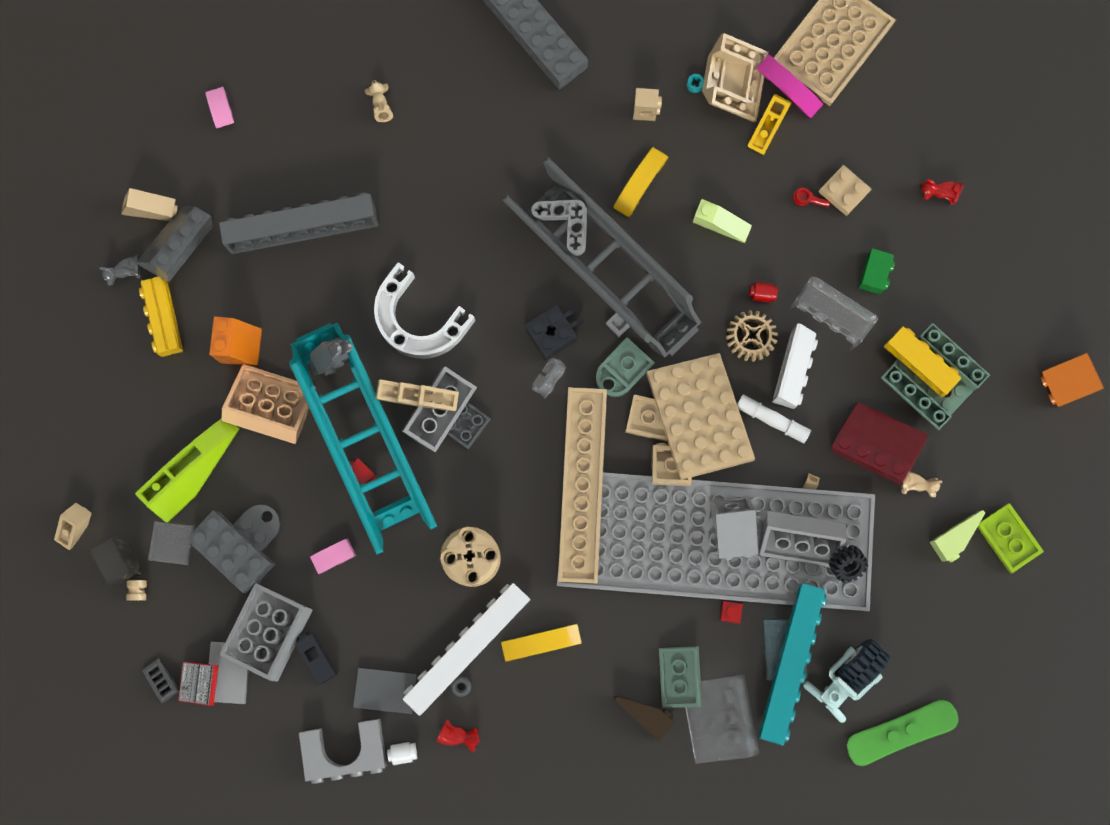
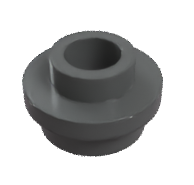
M458 677L452 682L451 688L456 696L463 697L469 694L471 683L466 677ZM459 683L465 684L464 690L458 689Z

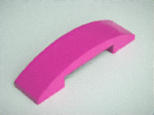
M769 54L756 68L810 119L823 105L801 81Z

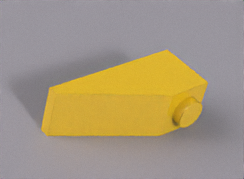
M777 94L772 97L747 147L763 155L765 154L792 103L791 101Z

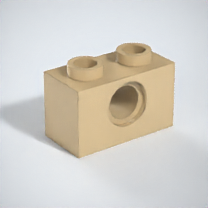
M636 88L633 120L655 121L656 115H660L662 96H658V89Z

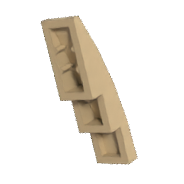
M378 380L375 399L456 411L459 392L424 385L418 386L402 382Z

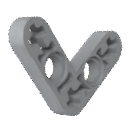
M581 200L539 201L532 206V214L540 221L568 220L567 248L575 256L584 253L586 248L587 207ZM563 206V213L556 215L554 212L556 207ZM577 206H580L582 209L578 211L579 218H577V214L574 211L577 209ZM542 207L545 211H542L541 215H539L537 211H540ZM579 223L582 225V229L579 232L572 231V227L575 224ZM574 237H577V242L579 243V245H581L577 247V250H575L572 247L576 244V239Z

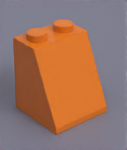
M214 317L209 355L223 364L258 366L262 329L234 318Z
M1088 353L1042 372L1043 376L1040 377L1044 387L1048 386L1051 394L1048 395L1052 404H1057L1058 407L1104 389Z

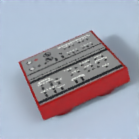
M183 661L178 701L214 706L219 665Z

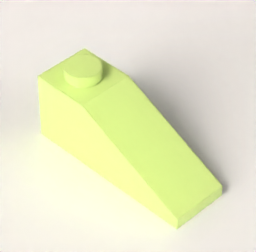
M701 199L693 219L695 224L745 243L752 226L722 207Z
M983 510L977 511L930 541L942 562L948 560L953 562L960 557L959 553L964 551L985 514Z

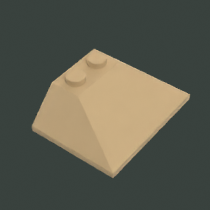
M725 33L721 34L707 59L702 92L708 103L756 122L764 76L756 68L768 56V52Z

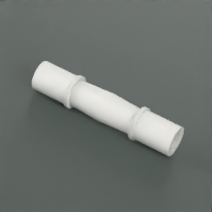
M742 394L737 403L739 410L751 415L752 418L756 417L769 426L785 432L784 435H788L803 444L811 432L810 429L798 424L793 419L792 421L778 412L763 406L761 402L759 403Z

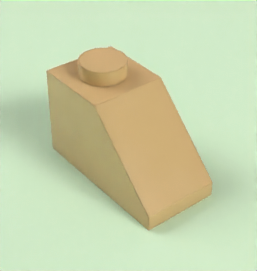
M77 503L73 504L60 515L54 540L68 550H71L87 528L91 512Z

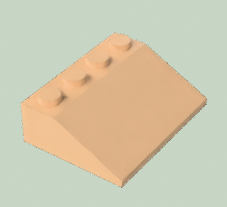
M243 364L222 407V421L296 444L309 406L296 380Z

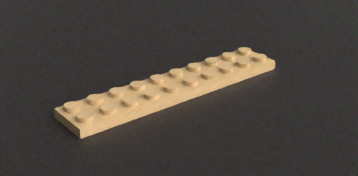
M568 387L558 582L598 583L607 389Z

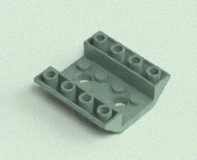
M932 323L917 339L927 343L930 347L929 349L934 354H939L944 359L945 364L959 372L958 375L961 379L950 390L949 397L941 398L898 359L888 368L881 379L939 431L952 417L951 415L973 391L984 383L990 374Z

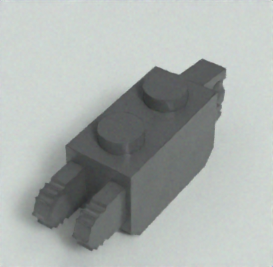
M336 338L335 340L324 341L310 353L311 367L314 370V375L325 373V376L335 373L337 368L342 367L344 362L350 358L348 353L352 350L351 342Z

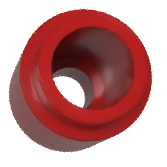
M756 281L753 285H750L749 296H751L752 300L770 303L771 301L775 302L777 299V286Z

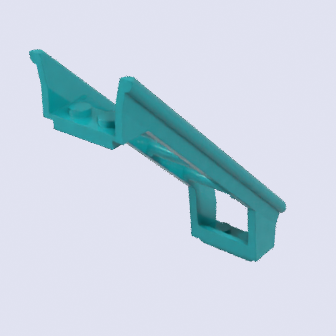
M329 323L296 338V342L290 344L293 356L289 361V365L376 554L383 552L381 530L420 513L423 521L430 529L437 527L380 401L375 399L376 392L350 336L342 333L338 323L333 325ZM336 338H341L343 341L349 340L352 350L348 353L350 358L347 360L355 379L352 380L353 382L325 395H318L307 367L308 364L312 363L310 353L324 341H331ZM360 387L376 423L355 435L339 440L323 404ZM380 432L396 468L368 483L359 484L343 448ZM401 476L410 496L372 513L364 493Z

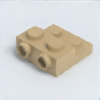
M657 443L653 445L651 463L652 484L691 486L692 477L680 480L668 444Z

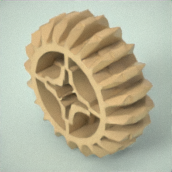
M749 310L747 316L744 312H741L740 317L737 315L734 317L735 322L730 321L729 325L732 328H727L726 332L730 335L726 336V340H732L727 345L728 347L734 346L731 351L732 353L739 352L737 358L745 355L744 361H747L749 356H751L752 362H755L756 356L759 360H762L763 354L769 356L768 350H774L775 347L772 344H776L777 340L773 337H776L778 333L772 332L776 325H769L772 319L766 321V314L759 317V311H756L755 315H753L752 311ZM753 322L758 324L759 326L753 328L748 324L746 325L745 323ZM738 327L742 329L741 332L744 335V338L740 342L737 338ZM763 330L766 333L765 346L762 344V340L760 338V333ZM751 333H756V335H755V337H754V340H753V338H752V339L749 338V339L746 341V339L748 338L749 334H751ZM751 344L755 348L757 347L758 349L749 350L746 349L744 346Z

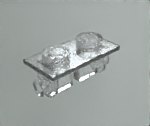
M552 358L548 360L542 370L547 375L544 377L539 374L532 384V390L536 393L539 392L546 398L553 391L557 380L563 376L566 366L559 359Z

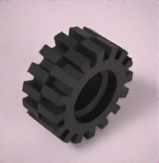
M849 545L848 548L843 546V550L837 549L838 553H833L832 556L834 558L829 560L831 562L829 563L831 571L843 583L846 580L848 583L852 579L854 581L858 580L857 577L861 578L863 576L862 572L866 573V567H868V560L857 546L853 547L852 545ZM853 561L850 565L844 567L847 563Z

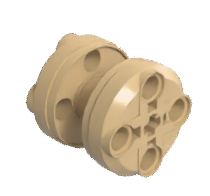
M465 527L456 530L445 540L440 559L445 573L453 581L464 586L477 587L486 584L496 575L500 567L501 555L497 543L487 532L475 527ZM474 534L473 540L466 542V536ZM494 551L496 553L495 558L487 560V553ZM471 553L475 556V558H472V562L467 559V557L471 556ZM451 555H455V561L449 564L448 558ZM476 572L477 579L474 582H470L469 575Z

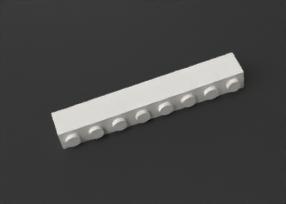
M514 583L511 586L507 584L500 591L502 595L497 600L493 598L487 604L488 610L484 614L480 612L472 620L474 625L470 629L466 627L459 634L461 638L456 643L452 641L446 647L447 653L443 657L439 655L431 663L433 668L429 672L423 671L417 678L419 682L415 686L411 684L404 691L406 696L403 700L419 716L530 601V598Z

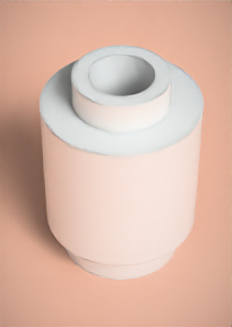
M410 742L391 745L390 749L387 750L389 762L392 761L393 765L413 762V760L417 759L415 743L410 744Z

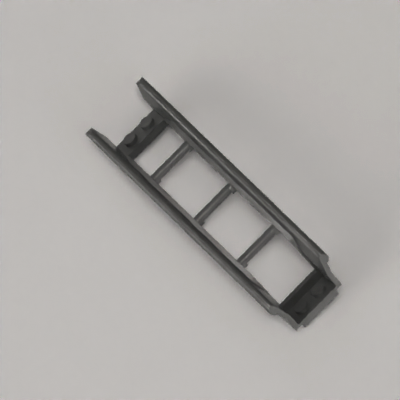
M546 157L543 163L548 176L555 186L547 190L544 196L537 202L560 201L566 198V196L571 200H581L587 207V215L613 241L585 266L559 240L560 236L568 228V220L551 233L540 220L534 217L531 211L532 206L526 212L507 194L502 198V201L646 341L652 350L663 357H666L668 354L672 356L699 331L697 326L702 323L691 304L693 297L549 157ZM578 206L579 209L576 211L577 218H579L578 211L582 210L580 206ZM541 207L540 211L537 212L539 215H541L542 211L545 210ZM619 247L647 273L620 299L592 273L595 267ZM653 280L667 293L680 311L654 336L643 327L634 313L627 307V302Z

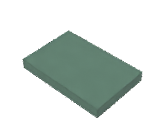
M699 646L659 648L662 708L702 707Z

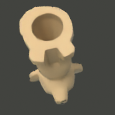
M374 80L369 88L365 89V93L373 96V111L376 121L388 122L393 118V113L383 95L388 90V84L382 85Z
M910 472L903 487L901 486V492L906 494L909 490L919 492L926 490L930 497H936V492L939 491L942 480H938V478L925 480L920 475Z

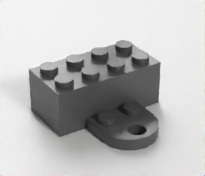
M259 504L246 510L232 524L222 513L213 510L186 540L242 593H250L254 584H259L276 565L262 551L279 533L281 526L280 516L273 508ZM270 511L273 515L272 520L265 522L263 514Z

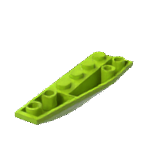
M221 418L172 458L135 494L150 510L168 523L196 497L239 431V428L236 425L223 422Z

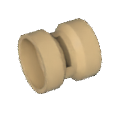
M127 581L126 587L129 591L126 594V601L146 600L144 589L147 587V581Z

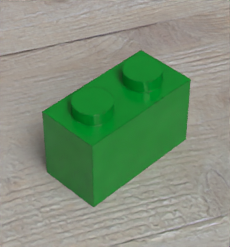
M872 248L867 255L858 288L876 294H881L884 290H887L890 283L888 275L889 272L893 271L895 265L893 261L894 255Z

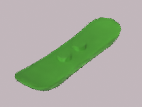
M938 700L898 718L858 732L848 740L847 749L849 756L854 764L865 766L905 747L949 732L959 722L957 711L950 702Z

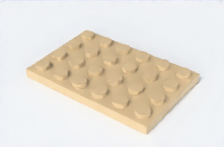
M819 0L774 59L801 81L816 97L831 106L896 20L868 0Z
M720 353L647 371V378L680 480L755 460Z

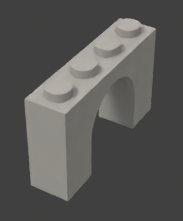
M381 719L358 723L361 751L358 758L353 763L347 765L337 764L327 756L322 728L299 732L305 781L311 780V784L324 782L323 778L331 777L332 781L343 779V775L351 774V777L362 776L364 771H370L371 774L383 772L382 768L387 767Z

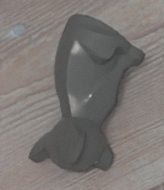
M139 255L122 260L114 268L99 267V270H102L101 275L107 281L108 286H112L116 278H125L132 275L136 276V278H141V266L136 263Z

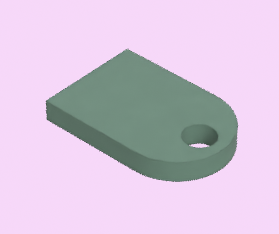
M626 338L599 366L596 373V384L599 389H605L603 382L611 380L614 383V387L607 390V396H623L645 375L655 362L630 339Z

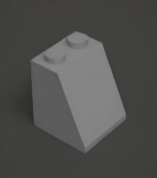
M749 497L710 501L715 547L719 559L731 560L734 557L750 558L753 555H758L756 512Z

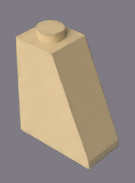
M129 188L124 196L121 214L170 221L172 216H176L177 205H175V199Z

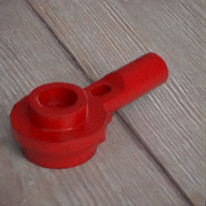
M798 188L793 194V200L799 206L813 203L828 208L830 205V201L813 196V193L806 188Z

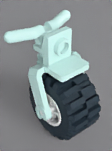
M873 639L865 640L855 649L852 646L848 648L844 655L829 669V677L833 682L824 688L823 693L809 681H805L803 687L820 702L827 704L825 707L839 722L843 723L846 721V717L838 707L848 696L853 700H859L874 684L878 683L882 679L880 673L887 666L890 655ZM838 668H839V670H838V673H837V674H838L840 677H837V676L834 674V672H835Z

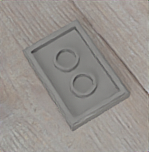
M211 642L209 664L219 665L214 702L246 704L249 670L220 656L226 642Z

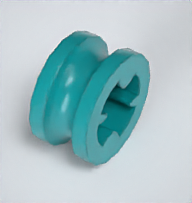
M699 74L691 75L687 82L688 90L692 93L700 92L703 88V77ZM693 80L699 81L698 87L692 86Z

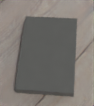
M358 668L353 708L413 714V709L403 698L406 696L404 691L411 684L413 686L416 685L417 674Z

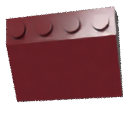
M858 402L833 443L832 453L903 487L929 435Z

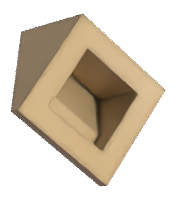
M808 473L802 489L816 490L820 478Z

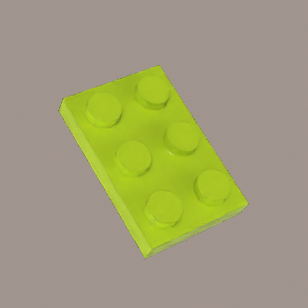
M1010 503L989 515L978 525V529L1009 573H1014L1044 552Z

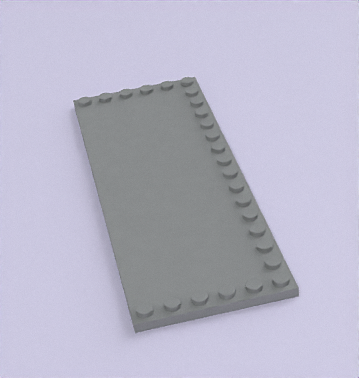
M603 473L598 583L558 582L557 577V586L794 605L799 583H804L825 590L827 599L825 605L821 606V608L870 611L875 494L692 480L691 486L652 484V476ZM749 497L756 512L758 555H753L750 558L734 557L731 560L719 559L715 547L710 501ZM767 511L845 523L846 541L844 546L847 548L849 545L857 546L868 560L866 573L862 572L863 576L861 578L858 576L856 581L852 579L850 583L847 580L843 583L836 578L828 566L759 555ZM853 561L847 563L844 567L850 565Z

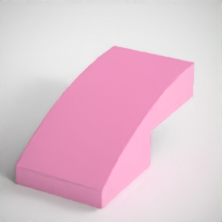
M220 87L205 92L216 128L234 123L224 88Z
M347 538L312 555L310 558L317 573L321 574L355 557L356 554Z

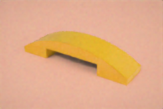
M652 147L630 178L613 209L629 218L648 186L667 161L668 156Z
M575 624L504 641L501 644L506 662L581 644L578 626Z

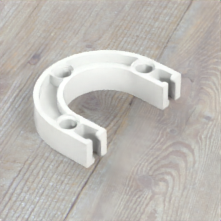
M397 263L381 284L375 298L374 315L382 336L396 351L409 357L426 359L445 354L461 341L475 322V317L469 314L468 320L460 326L456 322L461 315L463 316L465 310L458 306L446 324L434 334L415 336L404 331L396 321V305L415 276L409 270L407 272L408 275L401 282H398L396 278L400 272L404 271V266ZM391 285L397 286L395 292H389L388 288ZM452 328L458 330L455 336H450L448 332ZM400 336L405 338L402 344L395 343L396 338Z

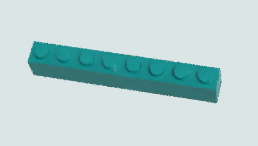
M799 583L757 736L760 739L783 746L784 742H787L789 739V723L794 721L796 713L793 710L795 702H799L801 691H798L800 683H804L806 672L804 671L805 664H809L811 658L809 649L811 644L814 645L817 635L814 633L816 625L819 626L822 614H819L827 599L824 589Z

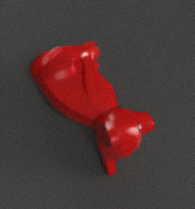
M927 179L926 183H920L924 200H928L934 195L937 198L947 199L949 204L952 205L957 202L964 185L963 183L952 181L936 185L930 179Z
M446 720L436 742L450 746L465 743L470 751L475 752V746L479 743L480 739L478 729L473 728L471 731L466 732L461 727L452 726L449 720Z

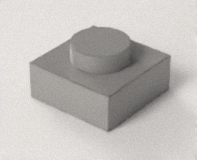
M617 313L606 322V325L618 337L630 327Z

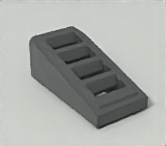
M157 659L142 670L161 703H165L179 693L180 688L160 659ZM158 666L159 670L151 675L150 671ZM162 673L163 676L155 681L154 678ZM166 679L167 683L159 687L158 684ZM170 686L171 689L164 694L163 690Z

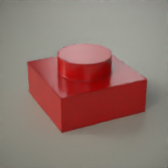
M723 601L720 621L740 624L743 604Z

